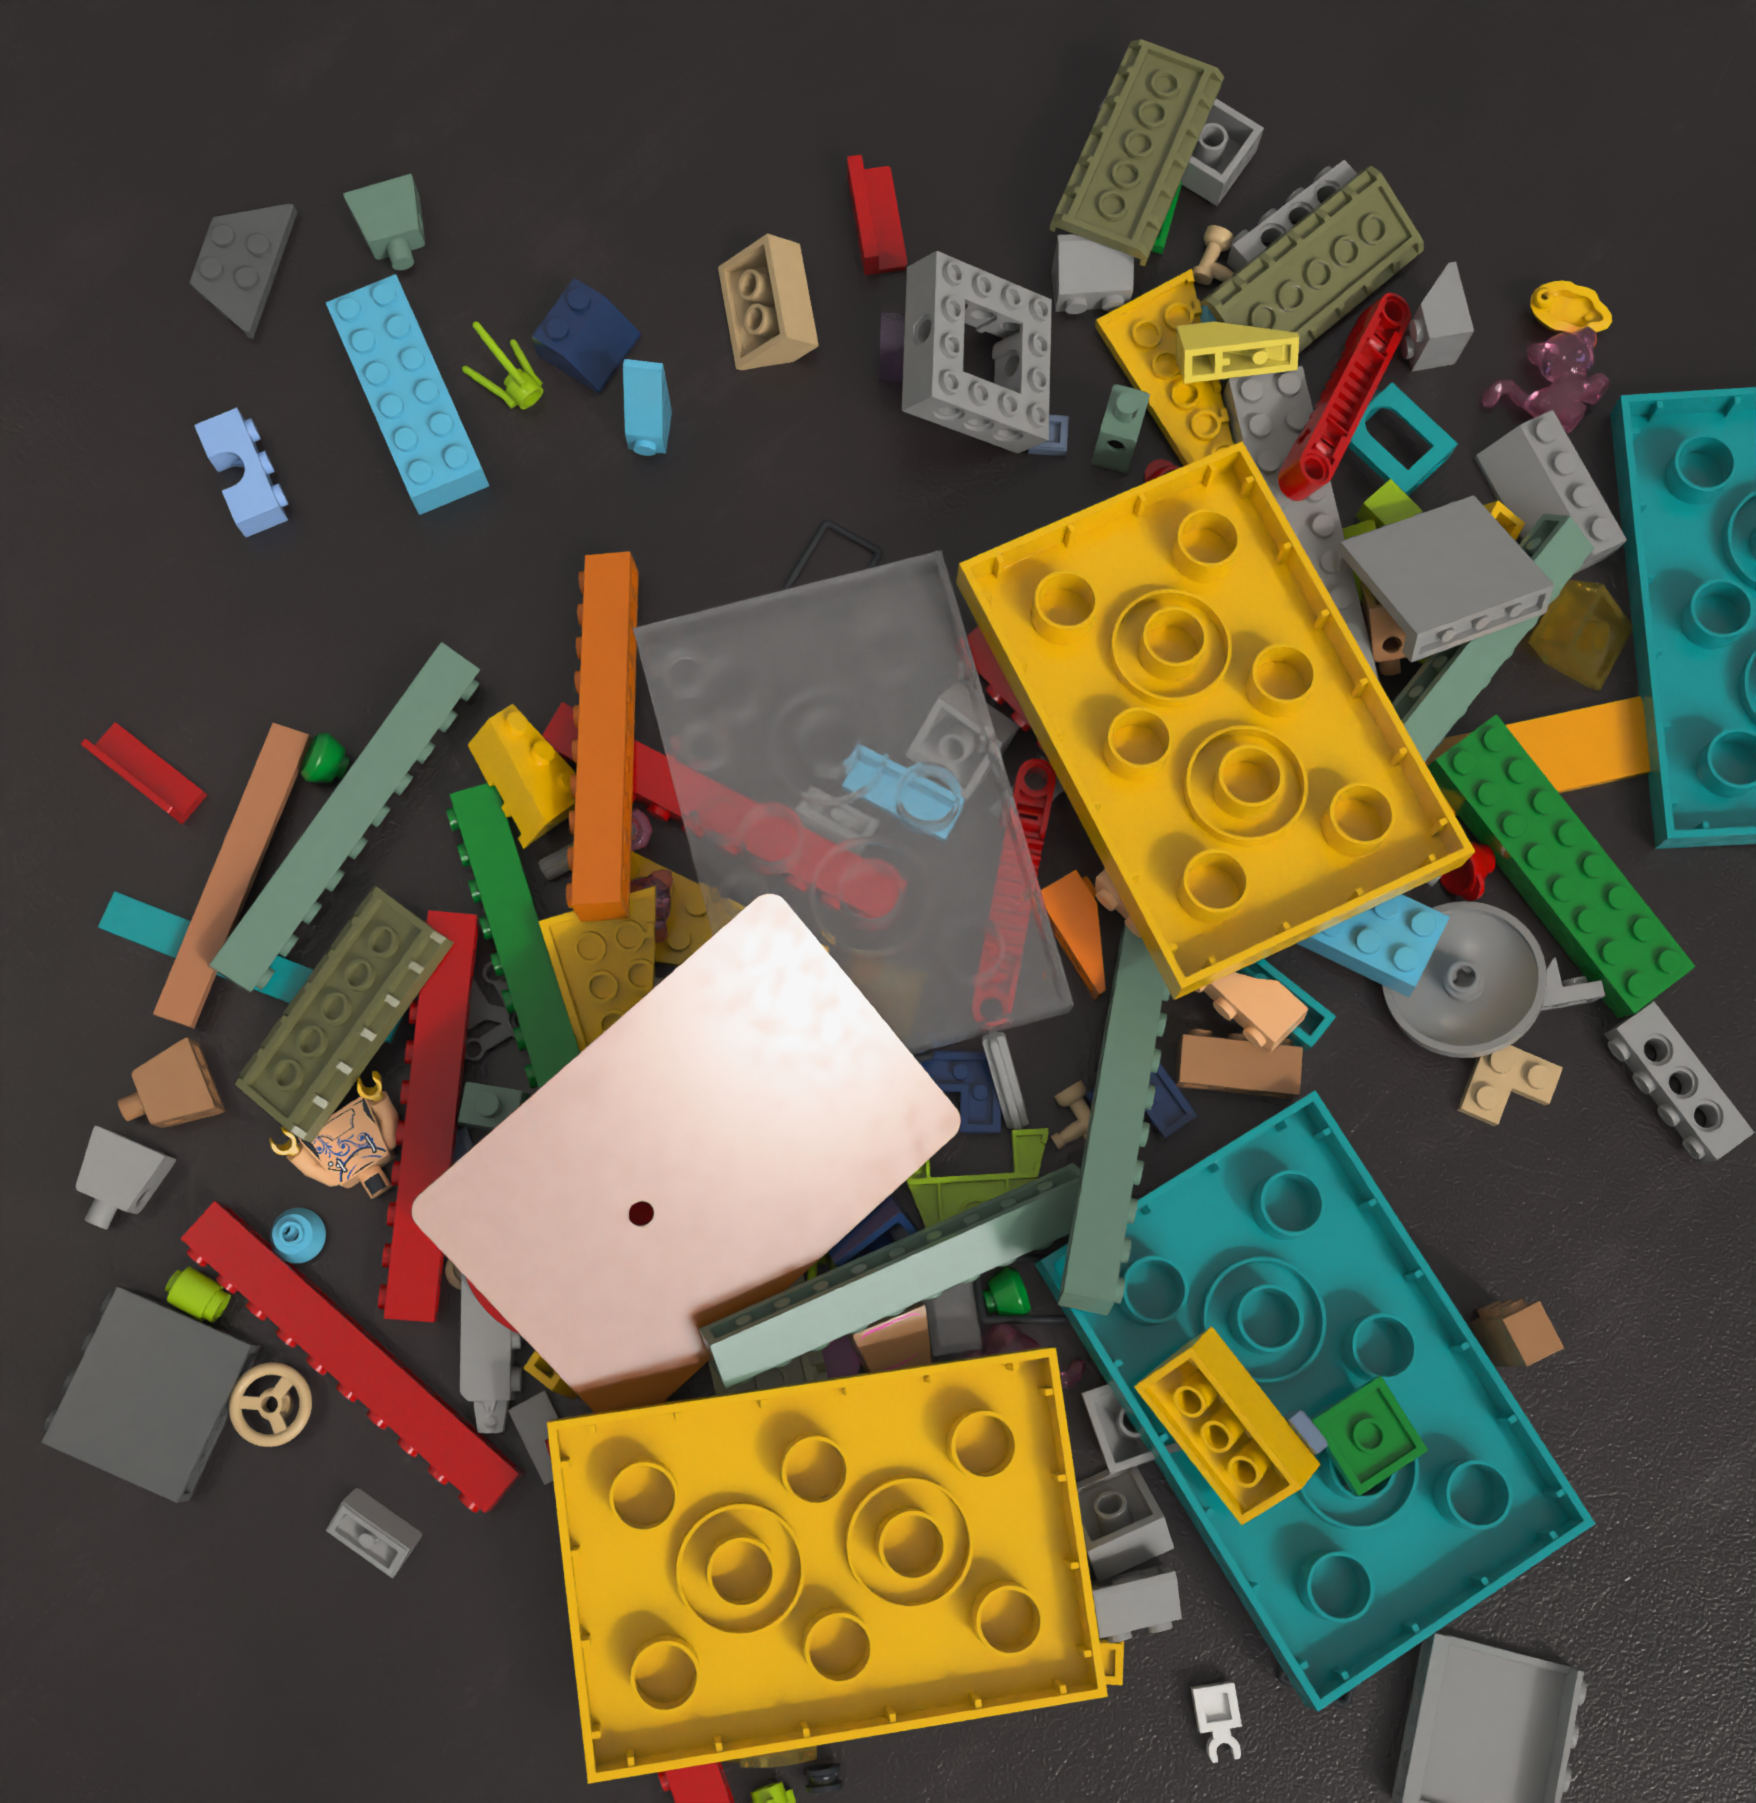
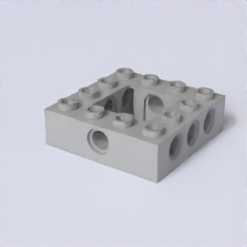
M935 251L908 266L902 411L1015 453L1023 452L1048 441L1052 299L939 251ZM964 323L976 327L977 332L983 333L986 331L1003 338V340L993 346L992 359L995 360L994 383L963 372Z

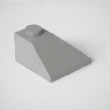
M1109 1384L1081 1393L1109 1475L1155 1459L1152 1452L1148 1451L1140 1438V1433H1137L1125 1413L1126 1411L1121 1407ZM1177 1442L1165 1446L1169 1454L1182 1450Z

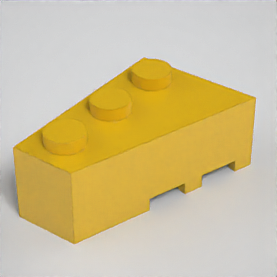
M513 704L489 718L470 741L468 747L489 786L495 785L504 801L501 808L506 817L514 819L521 832L518 840L524 849L567 819L570 810H575V799L571 794L570 778L571 775L576 773Z

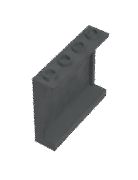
M117 1286L115 1291L110 1292L102 1303L100 1314L103 1316L96 1331L92 1330L82 1345L81 1352L84 1356L78 1368L73 1369L64 1382L62 1391L65 1392V1395L59 1407L54 1408L45 1421L43 1429L46 1431L42 1443L176 1503L189 1501L228 1419L229 1399L237 1380L246 1371L251 1369L261 1345L248 1339L237 1338L134 1293L135 1290L131 1288Z

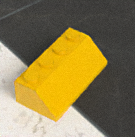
M1212 1326L1182 1346L1134 1386L1241 1526L1302 1489L1321 1465Z

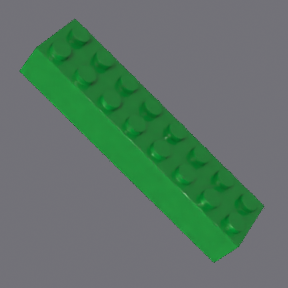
M1497 714L1427 766L1445 799L1477 840L1492 849L1496 864L1582 974L1586 976L1589 982L1602 980L1605 996L1602 999L1617 1018L1635 1014L1696 967Z

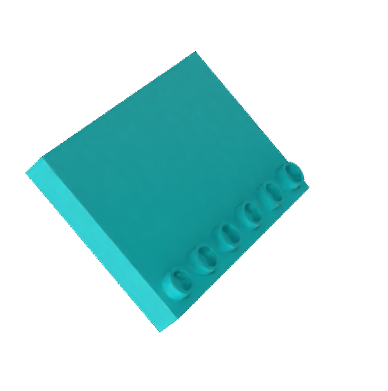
M1756 387L1621 395L1610 413L1621 525L1622 532L1627 539L1623 545L1639 696L1642 698L1650 762V772L1647 775L1655 849L1756 844Z
M1316 1090L1138 1200L1133 1224L1127 1223L1125 1237L1132 1239L1127 1263L1120 1264L1118 1276L1125 1278L1122 1301L1120 1304L1114 1302L1108 1316L1060 1306L1105 1381L1111 1387L1121 1407L1126 1411L1125 1413L1137 1433H1140V1438L1148 1451L1152 1452L1156 1464L1306 1707L1317 1712L1596 1524ZM1068 1244L1034 1264L1057 1302ZM1212 1326L1283 1417L1290 1411L1301 1410L1311 1419L1374 1377L1382 1376L1428 1451L1362 1495L1354 1496L1324 1448L1320 1453L1314 1455L1321 1465L1302 1489L1241 1526L1183 1450H1179L1169 1454L1165 1446L1176 1443L1175 1439L1134 1386L1182 1346Z

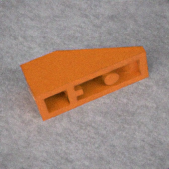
M1074 870L1037 892L1033 903L1094 1000H1097L1106 991L1098 906L1094 899L1097 892L1087 876L1081 878L1077 870Z

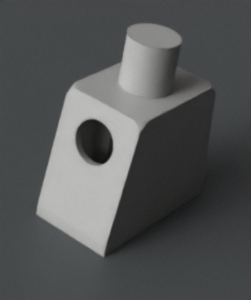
M95 1125L76 1183L77 1191L95 1198L84 1220L107 1230L117 1209L138 1214L173 1167L176 1159L109 1129Z

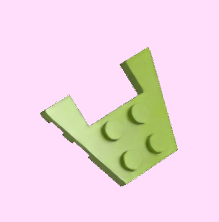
M1048 1128L1011 1131L1014 1173L932 1178L930 1176V1163L927 1160L906 1180L924 1227H930L1036 1180L1049 1134Z

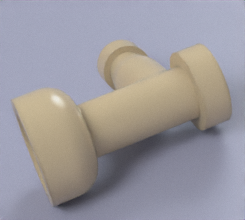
M1216 225L1207 227L1203 237L1204 243L1207 246L1199 266H1195L1192 270L1196 282L1209 285L1213 278L1224 282L1234 274L1229 268L1216 262L1220 252H1225L1231 248V241L1234 239V235L1229 230Z
M1082 1080L1054 1096L1060 1106H1070L1078 1119L1059 1134L1055 1133L1050 1136L1059 1150L1065 1147V1144L1081 1136L1086 1140L1091 1110L1083 1099L1087 1090Z

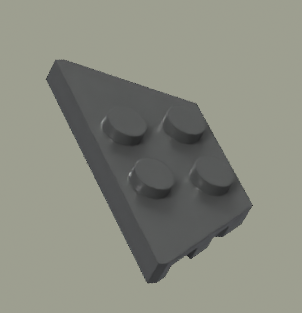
M283 204L213 217L189 282L192 289L205 301H209L222 316L231 320L241 329L245 336L251 339L254 338L298 213L293 204Z

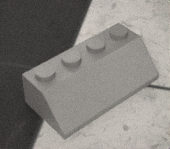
M1553 410L1517 426L1474 457L1497 500L1525 522L1518 536L1520 541L1525 538L1543 514L1571 516L1594 547L1577 572L1612 557L1627 541Z

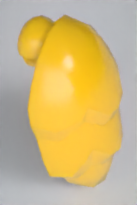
M1561 280L1543 284L1531 296L1530 307L1534 317L1539 323L1553 332H1564L1570 336L1582 338L1587 334L1605 330L1612 323V315L1608 308L1599 300L1596 291L1575 285L1570 281Z

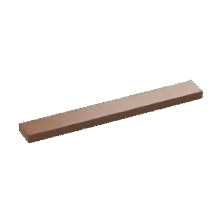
M272 723L153 1012L155 1016L192 1029L195 1028L217 974L215 970L208 966L237 925L311 743L312 737L309 734Z

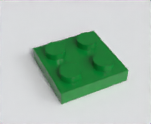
M1382 1376L1374 1377L1310 1419L1327 1440L1328 1446L1325 1450L1354 1496L1362 1495L1428 1451Z

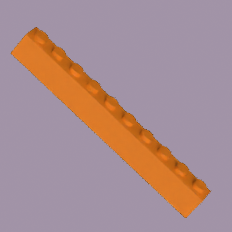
M630 551L585 555L584 571L579 572V587L583 594V603L578 604L577 616L579 625L582 627V637L576 638V652L578 659L581 660V668L575 671L574 677L576 692L579 694V705H574L573 719L575 727L578 728V739L572 741V756L574 762L577 763L576 774L571 775L570 778L571 794L575 799V810H570L569 827L571 834H574V846L568 847L567 851L568 866L570 871H572V883H568L566 886V900L568 907L574 909L581 922L629 919L639 572Z

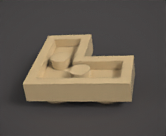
M1511 1045L1495 1053L1477 1057L1457 1111L1496 1126L1499 1124L1510 1092H1514L1544 1106L1548 1105L1552 1099L1563 1067Z

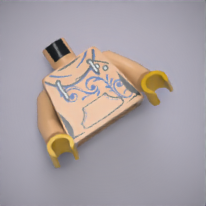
M372 1071V1077L376 1085L370 1088L365 1087L358 1077L357 1090L360 1097L332 1114L312 1143L298 1137L301 1143L296 1144L294 1134L283 1126L281 1129L289 1137L287 1143L279 1145L272 1138H269L273 1151L279 1155H287V1159L304 1175L329 1187L340 1185L350 1188L361 1182L371 1199L386 1192L392 1185L381 1168L396 1158L394 1148L397 1146L396 1131L399 1114L387 1093L382 1091V1078L379 1072Z

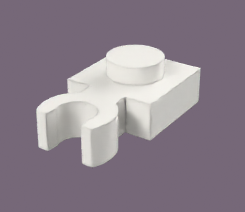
M1231 1680L1190 1687L1197 1729L1199 1733H1211V1737L1206 1745L1209 1759L1213 1763L1218 1762L1216 1751L1217 1747L1222 1743L1230 1745V1752L1234 1759H1240V1745L1230 1732V1728L1242 1727L1234 1682Z

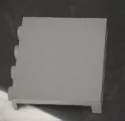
M1474 495L1341 541L1335 571L1338 574L1353 569L1406 633L1402 652L1410 662L1545 614L1554 588V583Z
M1435 1632L1423 1640L1421 1644L1391 1799L1396 1803H1561L1562 1792L1568 1790L1571 1781V1769L1567 1766L1570 1748H1575L1579 1736V1726L1575 1722L1578 1705L1581 1706L1584 1703L1587 1685L1586 1681L1583 1680L1584 1672L1571 1666Z

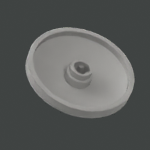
M1467 901L1446 903L1433 907L1432 909L1450 918L1410 997L1382 985L1388 1009L1398 1027L1411 1040L1432 1052L1449 1057L1474 1058L1500 1051L1521 1038L1530 1029L1541 1012L1547 989L1546 964L1542 950L1535 937L1522 922L1497 907Z

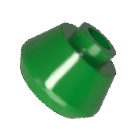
M318 733L313 738L306 752L300 773L307 782L331 783L334 777L338 779L343 777L350 758L344 756L345 747L330 733Z
M1006 1266L987 1281L988 1289L982 1291V1295L989 1315L996 1313L997 1316H1028L1030 1314L1031 1307L1028 1295L1017 1269Z

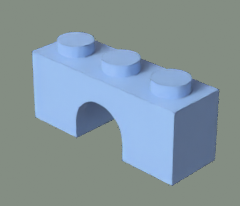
M238 408L195 424L194 426L207 457L218 472L231 467L245 468L243 478L239 483L222 490L235 524L245 538L287 521L288 519L283 507L289 505L280 484L273 485L269 474L275 472L266 451L259 453L255 442L261 440V437L252 418L245 420Z

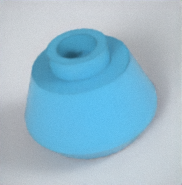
M306 1208L286 1210L276 1218L270 1230L272 1249L289 1263H304L313 1259L322 1250L326 1239V1229L322 1219L315 1212Z

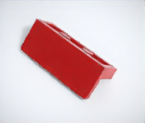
M862 154L847 156V178L864 276L907 269L908 262L891 168L884 166L864 169Z
M116 722L95 745L86 738L80 743L180 824L187 820L207 796L203 790Z

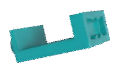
M1392 382L1382 392L1379 389L1375 390L1348 447L1385 482L1392 479L1409 496L1448 460L1458 443ZM1380 408L1390 409L1432 447L1409 470L1399 463L1366 430L1365 422Z

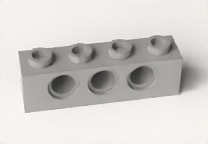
M1345 160L1334 168L1331 166L1325 167L1315 177L1313 184L1306 189L1303 187L1296 189L1288 197L1286 204L1279 210L1275 208L1270 209L1261 217L1258 226L1250 232L1247 229L1241 231L1231 241V250L1226 263L1236 273L1266 248L1263 243H1273L1293 226L1291 222L1300 221L1321 204L1319 201L1326 200L1357 174L1355 170Z
M1654 1001L1645 1005L1635 1014L1629 1015L1604 1033L1609 1040L1608 1047L1612 1054L1618 1060L1625 1061L1634 1073L1632 1077L1637 1087L1645 1094H1650L1659 1106L1657 1111L1662 1120L1667 1125L1675 1127L1684 1139L1682 1144L1685 1150L1694 1159L1700 1160L1702 1164L1716 1161L1755 1133ZM1645 1043L1655 1048L1657 1053L1655 1062L1645 1056ZM1671 1075L1676 1077L1681 1083L1679 1095L1674 1093L1669 1086ZM1696 1108L1702 1110L1706 1116L1704 1128L1699 1126L1694 1119Z

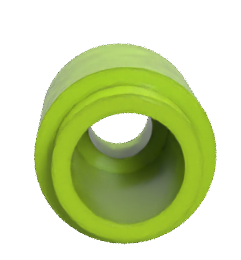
M192 1267L186 1268L183 1272L177 1270L165 1287V1291L169 1293L167 1303L201 1322L207 1320L214 1323L221 1316L231 1298V1295L225 1292L224 1287Z

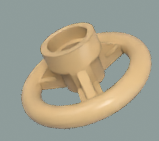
M277 1362L259 1364L246 1371L235 1383L229 1399V1415L235 1430L248 1442L262 1447L279 1446L295 1438L307 1424L312 1409L311 1391L304 1377L291 1366ZM266 1375L281 1376L276 1386L265 1390L260 1397L243 1396L247 1387L256 1379ZM294 1385L299 1396V1410L295 1420L288 1427L285 1418L293 1409V1398L289 1390ZM272 1396L278 1401V1407L274 1412L269 1411L267 1408V1401ZM242 1409L258 1410L264 1419L270 1421L274 1434H263L253 1430L246 1423Z

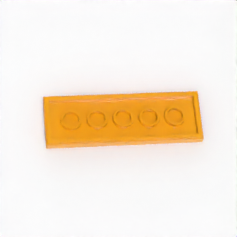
M1641 696L1506 725L1558 793L1641 776L1650 772L1644 705ZM1470 733L1444 738L1440 746L1434 749L1426 759L1425 764L1428 766ZM1449 804V806H1450V808L1452 809L1454 815L1457 816L1458 814H1457L1456 811L1452 808V806Z

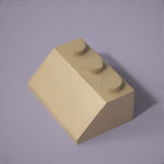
M767 233L718 267L736 369L747 370L794 362L819 346L799 243Z

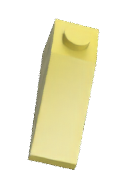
M1222 322L1177 326L1176 360L1184 383L1298 370L1299 335L1296 332Z

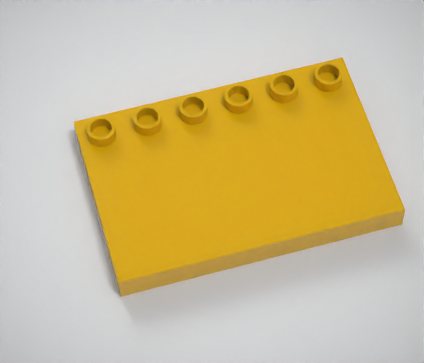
M1243 441L959 563L956 584L1174 1000L1462 866L1475 852Z
M1046 1346L550 1419L547 1421L588 1784L1108 1697L1056 1347Z

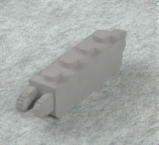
M461 1272L460 1394L467 1401L474 1402L478 1433L504 1432L509 1400H515V1392L521 1391L522 1368L521 1366H515V1350L522 1349V1336L506 1328L487 1313L476 1299L465 1275Z

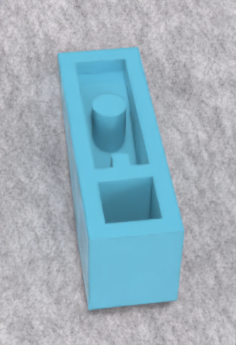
M624 359V420L628 449L645 456H652L656 453L666 454L672 409L663 363Z

